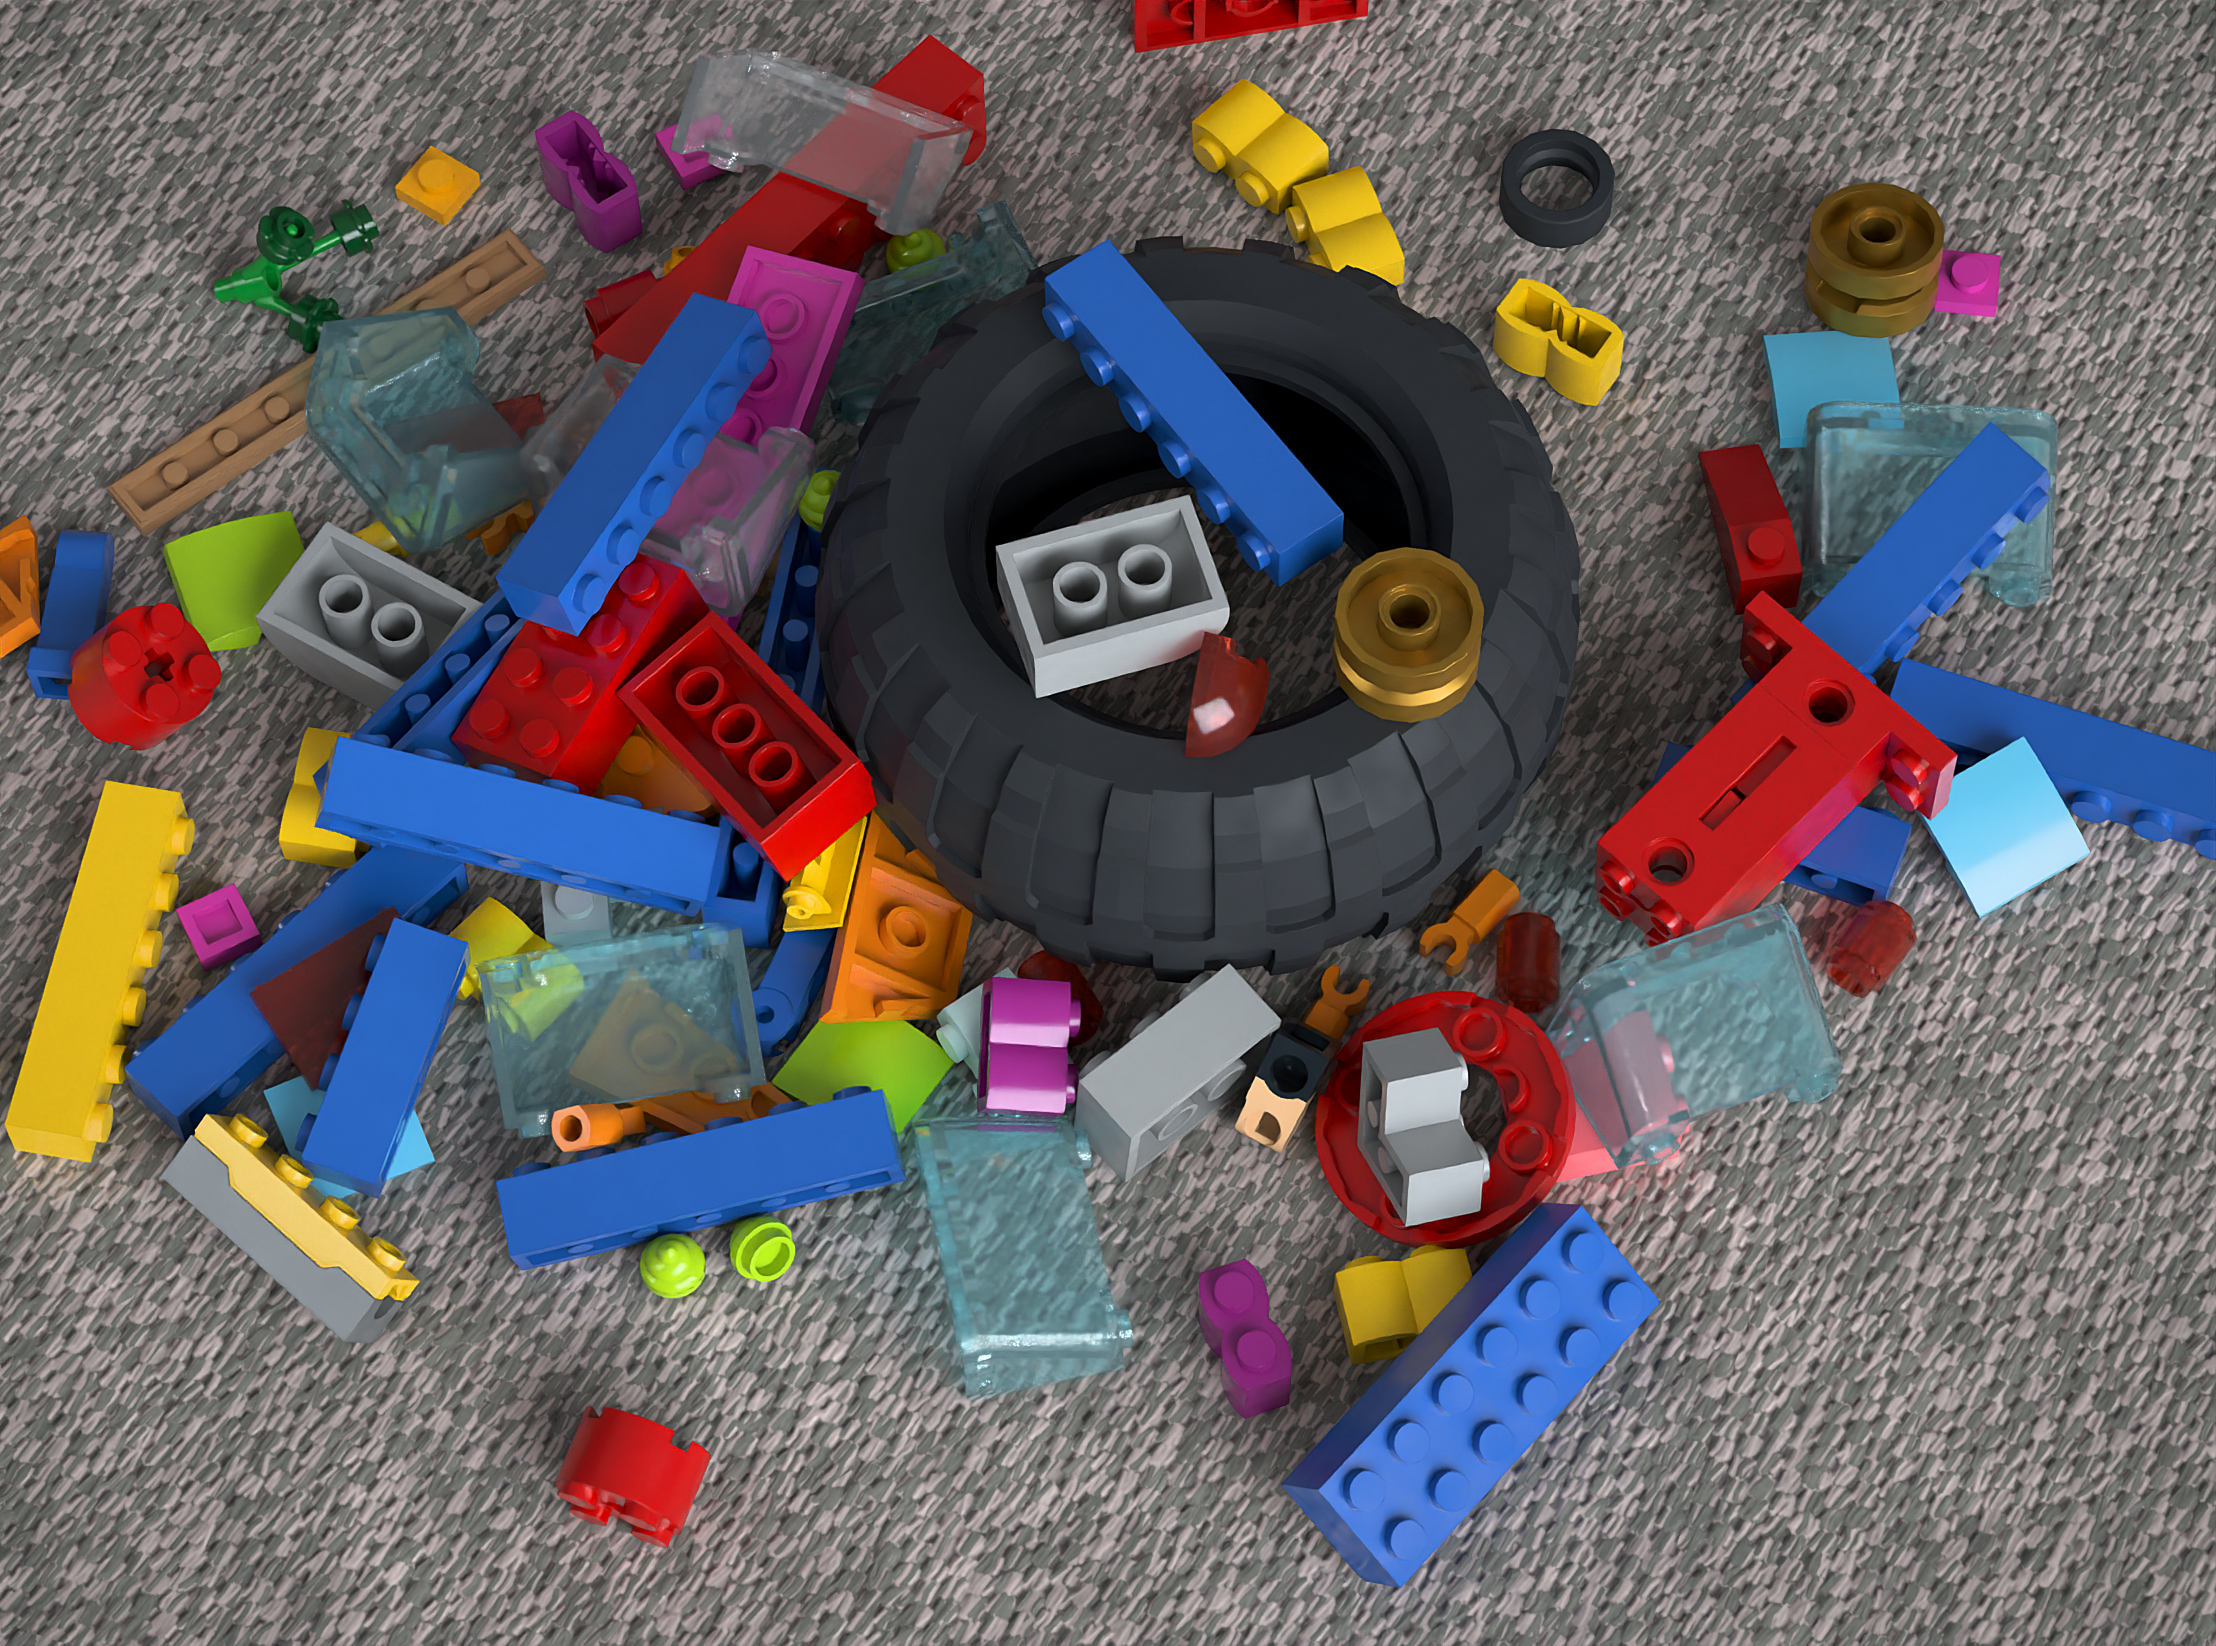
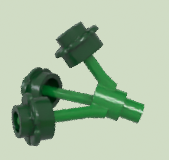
M343 199L341 200L343 207L328 214L334 231L312 242L315 238V230L305 216L290 207H274L269 211V216H263L258 224L256 242L261 252L260 255L247 266L234 269L232 276L216 279L214 282L215 295L221 303L237 299L243 304L255 302L258 307L276 311L290 318L288 325L289 337L302 344L304 352L313 354L320 346L325 347L337 339L341 333L343 318L338 314V303L333 298L328 300L325 298L320 299L314 295L305 296L297 306L280 299L282 273L340 243L350 258L365 250L370 254L374 250L371 240L380 236L378 228L364 203L352 208L349 200Z

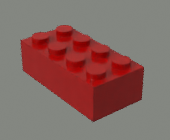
M637 553L634 560L625 566L606 594L601 608L590 617L578 636L527 620L450 739L473 769H477L481 764L498 765L516 773L515 779L540 785L541 781L547 779L561 780L577 786L579 794L591 797L637 725L615 693L702 620L710 608L682 568Z
M714 610L615 693L643 733L786 883L877 806L871 783L873 778L862 761Z

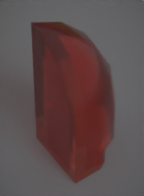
M1204 631L1190 706L1185 757H1213L1236 748L1255 730L1264 709L1270 678L1266 661L1261 657H1257L1252 663L1250 660L1236 654L1237 641L1231 638Z

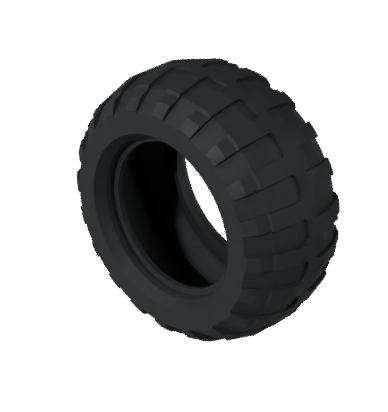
M1160 236L1136 240L1134 252L1122 254L1123 257L1344 512L1343 541L1364 562L1376 553L1402 547L1431 550L1458 563L1477 584L1484 607L1477 677L1462 702L1439 717L1413 723L1385 720L1358 707L1341 686L1322 699L1290 715L1247 728L1219 732H1180L1133 724L1104 714L1080 702L1065 691L1036 698L1018 645L1008 632L1000 616L1004 604L997 584L996 546L1069 527L1080 518L1103 506L1127 497L1157 490L1193 487L1184 476L1176 478L1168 471L1159 456L1158 445L1145 430L1137 432L1129 425L1121 412L1119 399L1106 384L1102 387L1096 385L1086 373L1080 359V353L1068 339L1063 342L1058 340L1048 328L1042 315V308L1045 307L1044 278L1081 255H1070L1048 262L1029 271L1024 287L1006 294L997 301L985 298L978 304L973 302L954 314L938 329L928 354L922 358L918 365H913L905 375L895 373L882 389L872 406L858 436V455L854 462L846 461L824 512L820 532L821 559L815 594V625L829 717L836 735L862 761L873 778L871 783L877 806L873 808L875 813L908 852L918 848L936 867V875L939 881L970 912L988 923L994 917L1002 922L1006 920L1019 929L1035 935L1046 953L1066 962L1091 968L1092 963L1098 964L1099 960L1103 959L1122 965L1154 968L1156 981L1190 983L1197 976L1204 973V971H1220L1229 963L1235 970L1263 966L1265 972L1269 971V975L1274 976L1314 966L1324 950L1342 945L1360 935L1363 938L1372 935L1375 940H1378L1398 930L1418 915L1430 900L1431 892L1445 879L1455 873L1465 877L1499 841L1512 823L1513 811L1519 798L1546 768L1556 748L1562 728L1565 705L1573 681L1579 633V545L1574 525L1559 491H1554L1552 483L1553 465L1530 415L1519 399L1510 401L1502 390L1497 388L1492 381V376L1481 351L1464 333L1450 322L1444 324L1436 317L1426 319L1417 311L1401 303L1396 286L1373 273L1349 265L1336 272L1321 265L1296 260L1292 246L1265 240L1245 238L1242 250L1220 247L1184 248L1183 236Z

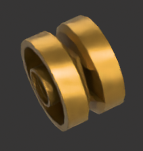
M1867 182L1843 187L1825 197L1812 214L1803 292L1811 311L1829 327L1856 337H1890L1905 334L1922 324L1935 307L1939 269L1941 267L1945 226L1936 208L1919 194L1893 184Z
M1402 547L1379 552L1354 567L1338 591L1335 610V637L1332 661L1341 688L1358 707L1385 720L1408 723L1439 717L1462 702L1476 681L1480 657L1484 607L1477 584L1458 563L1435 551Z

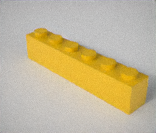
M107 780L105 782L4 1124L15 1150L91 1163L96 1142L105 1143L108 1140L113 1122V1107L111 1104H108L113 1083L121 1085L126 1078L124 1067L129 1064L130 1050L128 1046L124 1045L129 1027H138L142 1022L145 1012L146 990L141 988L146 968L155 969L157 967L162 952L163 936L161 931H157L163 911L172 912L175 907L179 889V878L177 874H174L178 856H187L191 851L194 840L195 822L193 818H188L180 792Z

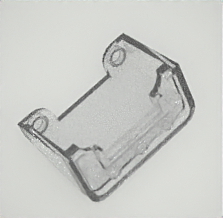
M605 353L520 451L519 457L535 520L635 378L642 365L627 363ZM775 426L769 427L758 440L757 448L718 431L706 448L701 462L688 474L673 496L667 512L658 518L639 546L637 553L682 568L710 608L709 611L714 610L717 614L725 617H737L755 596L817 469L814 440L808 438L795 428Z

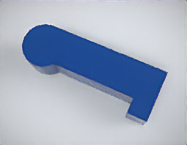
M63 529L59 535L55 568H52L41 621V632L38 636L36 648L31 647L26 669L34 693L38 698L69 700L68 685L58 684L52 678L72 679L73 665L69 667L74 651L80 644L104 627L115 559L114 541L111 533Z
M838 928L785 932L759 989L745 996L738 1006L736 1017L741 1041L749 1052L756 1056L770 1058L784 1053L775 1049L781 1038L794 1043L829 972Z

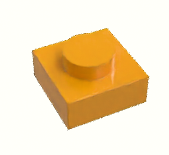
M430 146L395 186V191L399 200L446 226L481 185L478 172L437 148Z

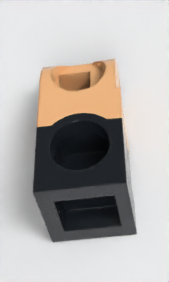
M1291 1016L1276 1033L1245 1097L1247 1101L1239 1115L1234 1130L1281 1154L1298 1128L1327 1070L1333 1064L1343 1042Z

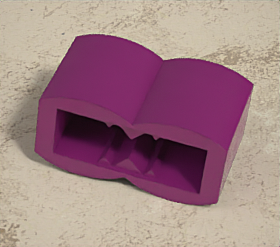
M570 110L535 131L544 185L557 203L574 212L577 227L587 242L596 249L608 254L643 233L635 179L631 171L621 160L610 153L604 152L602 138L596 127L587 118Z
M991 977L984 981L980 1012L977 1113L1055 1118L1064 1114L1066 1103H1074L1078 1087V1070L1076 1064L1068 1063L1067 1045L1068 1037L1076 1038L1078 1035L1081 1005L1079 999L1071 998L1070 982Z
M1246 1259L1202 1272L1199 1278V1324L1206 1343L1221 1359V1381L1229 1403L1244 1419L1289 1405L1292 1374L1291 1352L1284 1334L1269 1319V1297L1261 1275Z

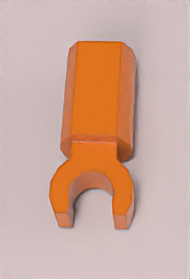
M1489 868L1448 912L1446 916L1447 923L1435 924L1422 934L1419 943V954L1425 958L1436 946H1448L1454 953L1446 960L1445 974L1452 977L1460 973L1466 965L1470 945L1472 943L1479 945L1520 900V891L1516 884L1495 868Z
M1333 964L1326 969L1322 976L1321 1000H1314L1301 1021L1340 1041L1350 1025L1348 1017L1358 1014L1367 1005L1370 981L1363 978L1355 992L1346 995L1341 994L1335 990L1340 979V967Z
M612 1103L576 1105L554 1112L551 1122L552 1136L556 1145L563 1152L609 1147L621 1143L622 1137L648 1133L642 1107L618 1110Z

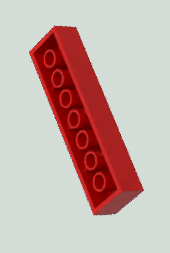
M929 34L592 342L602 406L609 412L612 411L694 292L727 302L748 245L856 272L863 260L864 253L878 240L886 242L895 236L903 225L905 215L919 202L927 204L934 200L941 192L946 177L960 164L964 166L971 165L983 152L987 142L984 74Z

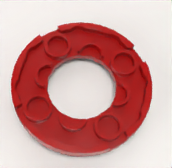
M1440 991L1415 996L1387 1008L1365 1023L1348 1040L1337 1055L1336 1059L1339 1061V1064L1329 1081L1325 1095H1319L1316 1109L1315 1139L1318 1157L1326 1179L1338 1199L1358 1220L1382 1237L1413 1248L1434 1245L1445 1249H1456L1479 1244L1500 1235L1522 1221L1542 1202L1558 1180L1571 1150L1575 1132L1576 1106L1572 1081L1560 1053L1551 1040L1533 1020L1509 1004L1507 1006L1494 1000L1478 997L1475 992ZM1438 1027L1452 1051H1459L1465 1063L1474 1064L1494 1076L1505 1094L1508 1120L1506 1128L1500 1135L1498 1148L1489 1160L1490 1176L1487 1182L1482 1183L1480 1211L1406 1227L1357 1146L1363 1042Z

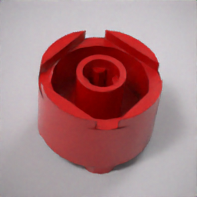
M161 602L155 606H137L127 609L80 644L71 657L69 667L73 665L72 683L67 687L69 701L76 716L92 735L108 744L117 741L133 746L129 750L142 751L160 744L201 714L208 706L214 689L220 684L222 675L218 662L212 658L211 652L200 633L184 619L181 611L176 606Z
M587 1406L556 1478L555 1486L559 1489L557 1495L572 1503L569 1512L578 1518L600 1526H606L611 1515L633 1524L630 1533L636 1538L658 1547L668 1548L672 1536L680 1535L711 1460V1455L694 1441L691 1442L687 1452L674 1446L672 1441L674 1430L644 1417L610 1407H604L599 1417L593 1406Z

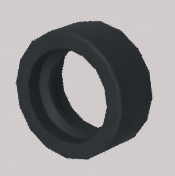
M1548 129L1529 134L1513 145L1503 161L1499 206L1505 223L1520 238L1540 247L1562 249L1583 244L1600 233L1611 215L1615 171L1610 157L1595 140L1576 131ZM1553 165L1569 167L1583 174L1591 183L1593 190L1591 199L1581 206L1558 211L1544 209L1530 202L1522 193L1521 184L1523 178L1535 169Z

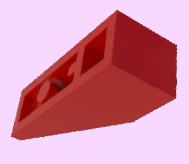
M1753 444L1698 452L1735 615L1744 614L1745 606L1762 590L1784 609L1796 607L1803 575L1802 565L1789 514L1760 445Z

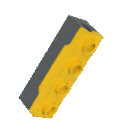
M239 1113L234 1117L206 1114L194 1130L196 1133L188 1138L161 1177L344 1342L372 1343L403 1305L404 1298H408L420 1282L403 1266L407 1260L405 1255L385 1239L377 1236L372 1239L357 1225L360 1220L358 1213L341 1199L332 1195L325 1197L311 1184L314 1179L313 1173L303 1168L302 1163L286 1154L279 1156L265 1143L269 1137L267 1132L252 1119Z

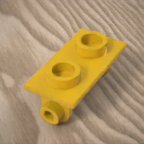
M866 815L791 879L790 887H787L783 894V901L787 905L782 928L785 932L843 926L866 827Z

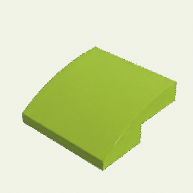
M291 511L238 519L191 533L165 544L162 552L185 619L200 633L210 652L241 649L258 644L263 632L259 627L256 616L304 553L305 549Z
M818 1020L770 1083L792 1101H803L807 1103V1106L833 1101L832 1096L834 1093L849 1087L869 1086L872 1091L882 1089L891 1105L897 1136H899L954 1064V1061L947 1055L943 1047L905 1020L829 1024Z

